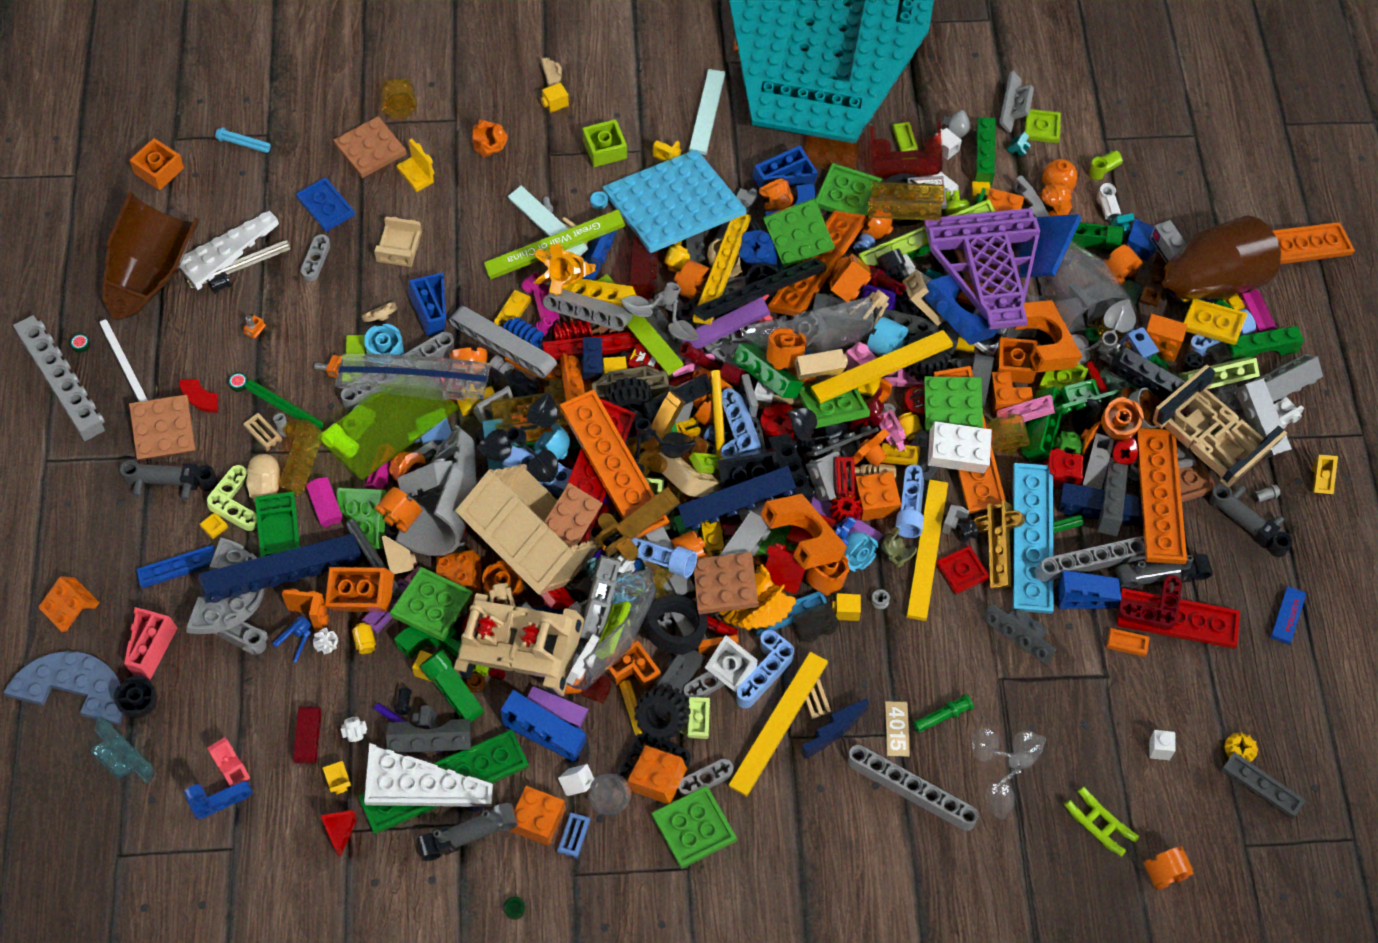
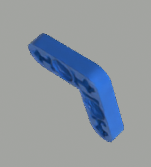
M247 781L233 785L210 797H207L201 784L193 785L184 791L185 798L196 819L212 815L248 798L253 793Z

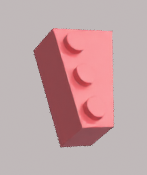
M135 607L134 624L131 625L132 635L131 640L128 641L124 664L133 675L151 680L178 627L170 616Z

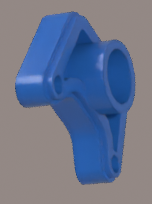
M848 516L838 525L836 524L832 527L833 531L846 546L849 543L846 540L848 532L856 522L851 516Z

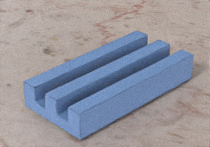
M570 812L557 853H564L566 856L570 857L571 855L578 859L590 823L589 817ZM573 819H577L568 848L566 849L564 845ZM581 821H584V824H583V827H582V830H581V833H580V836H579V839H578V842H577L575 851H573L572 848H573V845H574V842H575V839H576V836H577V833H578V830H579Z

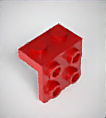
M777 542L769 545L767 550L769 556L765 568L770 573V579L778 587L784 584L783 590L793 594L797 593L805 570L793 556L796 549L794 551L788 550L786 545Z

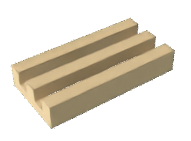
M259 413L243 423L244 428L266 451L270 450V446L274 447L277 441H282V437ZM255 420H258L274 436V438L272 439L255 422ZM250 424H252V425L261 433V435H262L268 442H266V441L250 426Z
M820 679L817 680L815 685L825 711H822L813 687L811 694L818 712H814L809 695L805 700L811 719L831 714Z

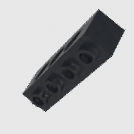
M790 433L768 437L766 448L774 447L778 469L789 466L795 486H798L793 490L794 494L789 496L803 494L811 503L815 493L813 487L809 485L807 473L803 469L802 457L797 453L796 441L792 439Z

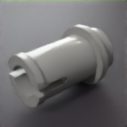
M276 414L273 420L277 426V433L282 437L289 436L292 431L291 425L288 424L284 414Z
M1273 484L1269 485L1268 488L1254 491V498L1257 500V503L1271 498L1276 499L1280 496L1279 487Z

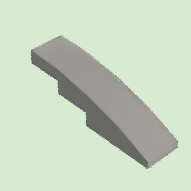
M1022 175L1016 178L1014 190L1020 196H1024L1022 207L1024 209L1031 208L1034 217L1049 216L1041 199Z
M600 556L583 618L585 621L580 635L581 638L590 640L593 634L599 638L601 637L611 607L610 601L621 561L618 559Z

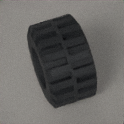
M922 330L921 333L915 332L913 336L910 335L908 340H905L904 346L934 333L933 331L925 332V330ZM948 348L932 355L931 358H925L904 367V371L908 372V375L911 377L915 376L917 380L920 378L924 381L925 376L934 377V372L947 369L950 349Z
M634 377L618 379L616 382H612L605 389L606 392H604V400L627 410L633 407L643 413L645 412L642 403L652 399V392L648 383Z
M660 684L659 686H654L637 702L638 705L634 712H637L634 716L635 720L639 721L637 726L638 728L642 727V733L644 735L648 733L651 739L657 737L658 741H661L663 738L669 740L671 737L676 736L690 719L688 715L691 713V709L687 708L690 705L689 700L685 701L686 695L684 693L681 695L679 693L680 689L677 687L672 689L673 685L668 684L665 687L664 684ZM656 703L667 707L671 714V721L662 720L657 716L654 709Z

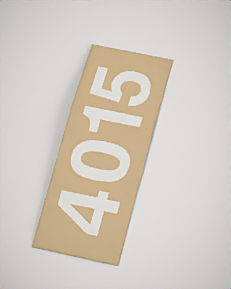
M885 701L887 756H910L907 702Z

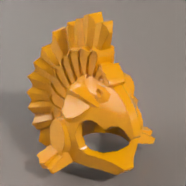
M559 243L551 244L550 251L547 248L546 250L541 248V250L538 249V251L534 252V255L545 263L548 270L533 283L539 285L550 280L549 292L558 296L562 294V289L568 287L569 284H574L584 276L595 272L596 264H589L581 256L569 251H563V247Z
M761 564L757 567L755 573L759 607L719 612V614L726 623H732L734 626L738 625L740 628L745 627L747 630L752 628L757 630L760 628L767 629L769 626L774 627L776 623H782V620L787 618L788 613L792 612V606L796 604V600L794 597L786 595L783 591L784 584L778 587L772 582L770 573Z

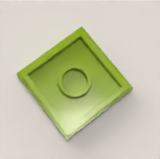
M1030 109L1029 115L1025 116L1024 132L1029 136L1027 140L1059 143L1061 113Z

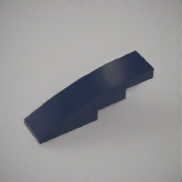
M868 699L861 700L831 714L830 724L816 730V739L802 745L801 754L804 759L825 749L846 733L867 710Z

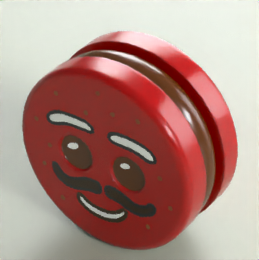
M923 384L910 387L906 391L903 401L904 412H912V414L919 417L920 421H925Z

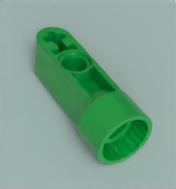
M1080 222L1070 242V246L1114 251L1121 246L1123 226Z
M441 649L422 662L419 667L429 680H433L461 719H471L472 723L484 713V710L451 666L452 661Z

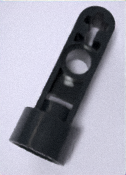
M900 248L885 253L876 259L880 269L894 280L903 283L902 281L909 276L904 265L906 261ZM897 294V299L905 314L919 316L923 313L910 300L909 296L905 297L903 294ZM915 305L916 308L914 311H911V308Z

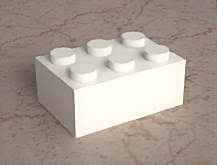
M934 422L929 434L927 465L984 473L990 465L992 430Z

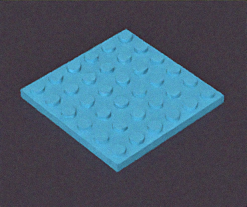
M698 150L690 151L672 160L665 161L603 186V192L608 196L617 210L619 209L623 219L649 253L746 214V208Z

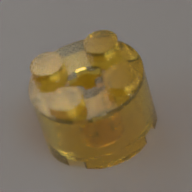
M403 78L385 80L383 82V86L380 89L383 112L389 114L394 119H403L410 116V113L417 108L415 89L410 80Z
M1008 414L1009 418L1002 419V416H999L988 423L987 429L992 430L991 446L993 452H1006L1007 455H1012L1017 452V449L1030 444L1024 418L1019 414Z

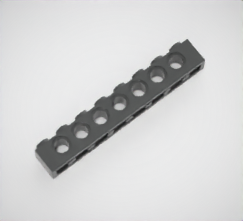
M816 293L812 312L819 314L825 320L826 325L869 335L881 307L879 309L875 307L871 314L863 320V316L871 305H864L850 316L849 313L861 302L849 301L847 303L842 298ZM885 309L882 317L889 318L908 328V333L904 340H908V337L910 335L913 336L915 332L921 333L922 330H925V332L933 331L934 334L944 330L953 342V347L949 349L950 354H954L959 334L949 323L942 322L937 326L931 319Z

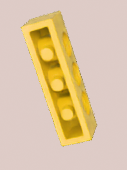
M580 279L574 284H569L568 287L563 288L564 290L622 307L624 305L621 299L628 296H637L633 286Z

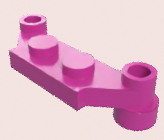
M533 272L530 277H527L522 282L521 286L527 293L534 292L541 319L534 327L541 330L545 336L549 332V328L560 317L559 313L550 311L544 306L543 300L550 293V288L544 282L539 285L534 284L533 282L541 275Z

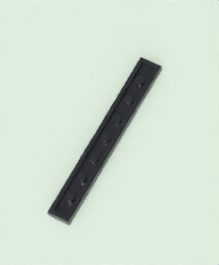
M812 258L693 308L694 314L703 321H706L826 270V264L816 258Z

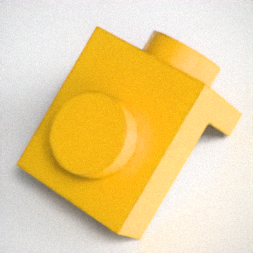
M343 760L323 767L330 792L335 791L336 794L348 791L347 787L351 786Z

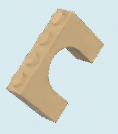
M842 349L798 356L795 360L798 379L815 377L812 383L825 381L837 376L848 365L847 356L843 354Z

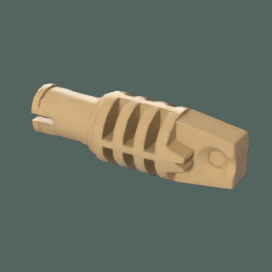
M862 464L860 467H855V477L893 472L896 479V467L894 465L879 464L875 467L873 464ZM846 467L847 476L849 478V467Z

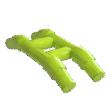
M1084 786L1081 787L1078 793L1093 810L1085 817L1071 800H1068L1064 806L1069 810L1072 817L1101 841L1107 849L1119 856H1123L1125 849L1108 836L1116 829L1123 837L1136 842L1139 839V835L1118 821L1098 803L1099 801ZM1099 815L1109 823L1102 831L1092 823Z

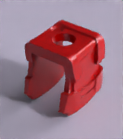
M1058 448L1051 450L1049 459L1045 460L1043 465H1048L1049 473L1053 475V489L1062 487L1064 482L1079 485L1083 480V455H1072Z

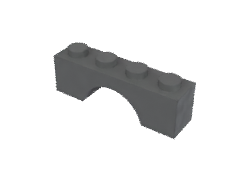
M1111 461L1108 463L1102 488L1105 491L1098 523V532L1117 536L1123 520L1128 465Z
M471 719L449 720L445 725L433 729L416 728L409 722H388L387 749L395 753L471 749Z

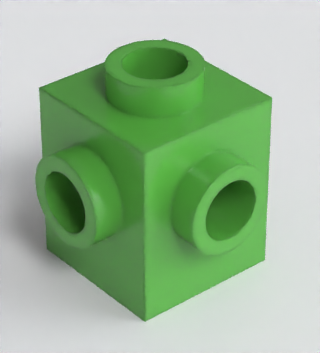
M1061 431L1060 436L1056 437L1054 443L1055 449L1064 450L1065 453L1072 455L1080 454L1083 446L1080 441V435Z

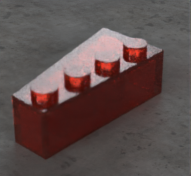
M633 236L630 286H633L637 296L649 301L652 299L653 291H656V280L653 279H657V268L654 267H657L658 256L654 255H658V250L649 253L639 238Z

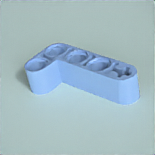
M732 388L725 389L722 392V405L735 439L722 447V457L725 458L761 449V444L744 398Z
M773 630L764 631L760 638V650L767 657L737 689L736 702L741 708L751 707L792 663L793 646ZM770 640L773 644H767L765 641ZM786 652V653H788L789 655H788V656H782V655H780V653ZM768 666H773V667H775L776 669H775V670H769L767 667H768ZM761 680L763 683L756 684L754 681Z

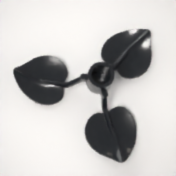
M550 393L545 394L530 406L527 412V420L534 425L520 426V428L510 427L507 432L503 429H496L477 445V449L485 457L493 461H504L511 455V445H521L535 456V458L529 461L527 471L538 482H552L558 473L557 457L547 449L537 454L526 445L527 435L524 432L525 430L536 429L538 425L542 428H549L556 422L558 409Z
M633 407L628 409L636 413L627 437H637L635 462L642 474H644V466L638 463L641 440L649 441L654 436L658 443L663 445L662 453L666 457L673 459L686 455L695 446L696 442L693 438L679 432L666 434L664 441H662L656 434V431L652 430L651 424L653 421L650 422L646 418L645 413Z
M798 408L788 412L795 434L793 440L797 443V450H802V454H806L814 446V441L831 440L834 438H839L840 440L844 438V434L849 432L847 422L825 426L826 436L811 437L814 434L813 429L817 426L815 413L806 408ZM810 456L815 460L819 459L817 456ZM806 468L809 485L813 487L808 470Z

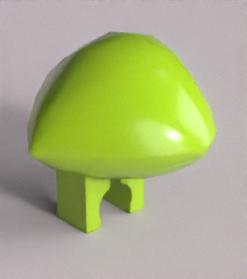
M959 190L953 191V197L951 196V191H945L947 206L946 209L941 210L946 216L970 207L967 199H960Z

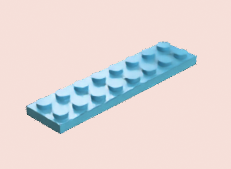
M1014 463L1013 510L1024 514L1025 522L1022 526L1013 528V609L1023 610L1024 612L1052 614L1054 611L1053 580L1040 581L1035 576V569L1045 558L1053 556V475L1049 473L1048 465Z

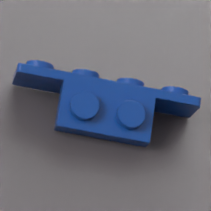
M617 230L593 239L584 261L589 264H596L595 272L584 276L582 279L595 280L602 263L604 264L608 250L612 248Z

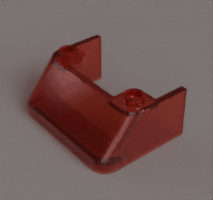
M942 118L937 120L938 135L927 139L926 150L891 152V145L888 140L876 139L875 121L871 122L869 125L872 172L876 177L889 178L902 173L926 176L937 175L941 172L943 168Z

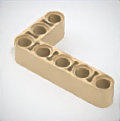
M661 448L659 454L667 461V468L662 474L683 493L694 497H704L722 490L719 475L698 473L681 457L674 459L666 457L662 453Z

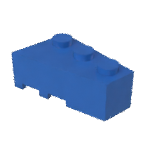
M801 145L755 165L752 177L759 188L781 178L785 181L787 180L790 187L814 184L818 172Z
M444 272L409 280L408 295L427 336L445 331Z
M1063 570L1056 587L1059 609L1118 608L1121 602L1118 578Z

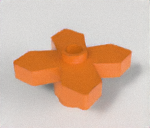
M885 428L873 439L869 440L867 438L860 444L861 448L853 456L855 465L865 457L871 465L873 464L877 467L887 458L884 454L885 451L880 446L889 435Z

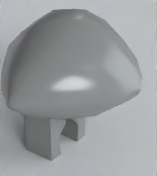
M963 110L956 112L952 117H945L943 120V124L948 125V129L959 138L964 137L970 130L968 115Z

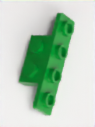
M1095 379L1064 386L1060 390L1066 404H1062L1054 410L1055 413L1060 412L1061 415L1071 412L1073 408H1076V411L1087 407V399H1094L1100 403L1103 400L1111 402L1117 399V395L1120 394L1122 389L1100 394Z

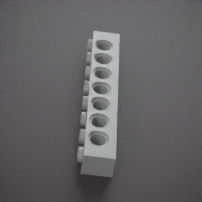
M32 315L14 324L13 326L18 337L84 442L104 432L105 429L102 424L105 421L100 412L95 413L96 407L91 399L87 400L86 396L88 394L83 386H78L79 380L76 374L69 372L71 369L66 359H61L63 355L58 346L54 347L52 345L54 340L49 333L45 334L44 330L46 328L42 321H37L35 316Z

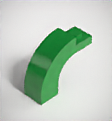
M412 626L406 628L394 638L396 648L409 659L428 646L443 647L457 659L461 646V641L458 640V634L454 628L450 630L444 641Z

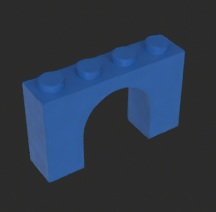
M950 275L929 280L926 285L929 292L923 297L969 345L994 337L999 329H989L988 321L982 315L972 314L957 304L955 299H957L962 290Z

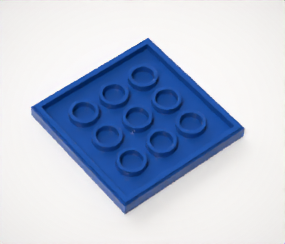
M1079 214L1036 217L1040 234L1030 277L1056 275L1082 219ZM1033 241L1011 244L1015 258L1032 255ZM1029 264L1019 265L1021 270L1019 277H1027Z

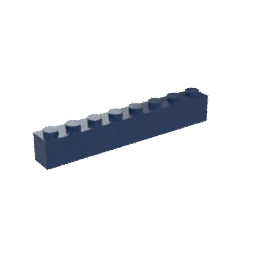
M349 534L199 573L198 585L205 604L210 602L217 603L229 597L235 598L244 593L258 592L263 588L277 587L286 582H296L308 576L314 577L320 573L329 572V567H352L360 562L361 552L354 535Z

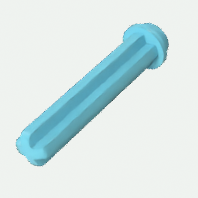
M223 127L221 129L218 128L216 131V138L221 142L224 140L265 153L270 151V143L226 131Z

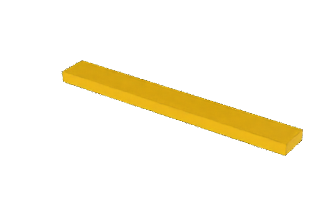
M745 214L730 220L697 306L723 295L741 247L742 236L747 231L750 223V215ZM695 314L693 316V322L711 325L714 319L713 317L703 321Z
M944 330L813 385L811 386V392L821 404L953 347V342Z
M929 479L923 514V531L919 538L906 618L921 621L927 620L948 489L947 482Z
M812 652L808 654L729 783V788L746 797L748 796L827 666V660Z

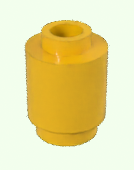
M367 623L357 624L352 630L356 649L359 650L360 654L373 652L376 642L372 626L367 625Z

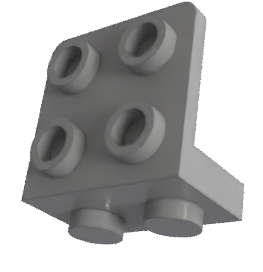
M832 452L806 464L818 501L831 500L836 497L834 457H841L839 452ZM840 461L841 491H842V468H841V461ZM847 476V488H848V487H849V479H848V476Z

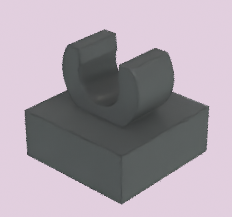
M429 705L421 706V713H414L412 722H417V726L423 729L436 728L438 713Z

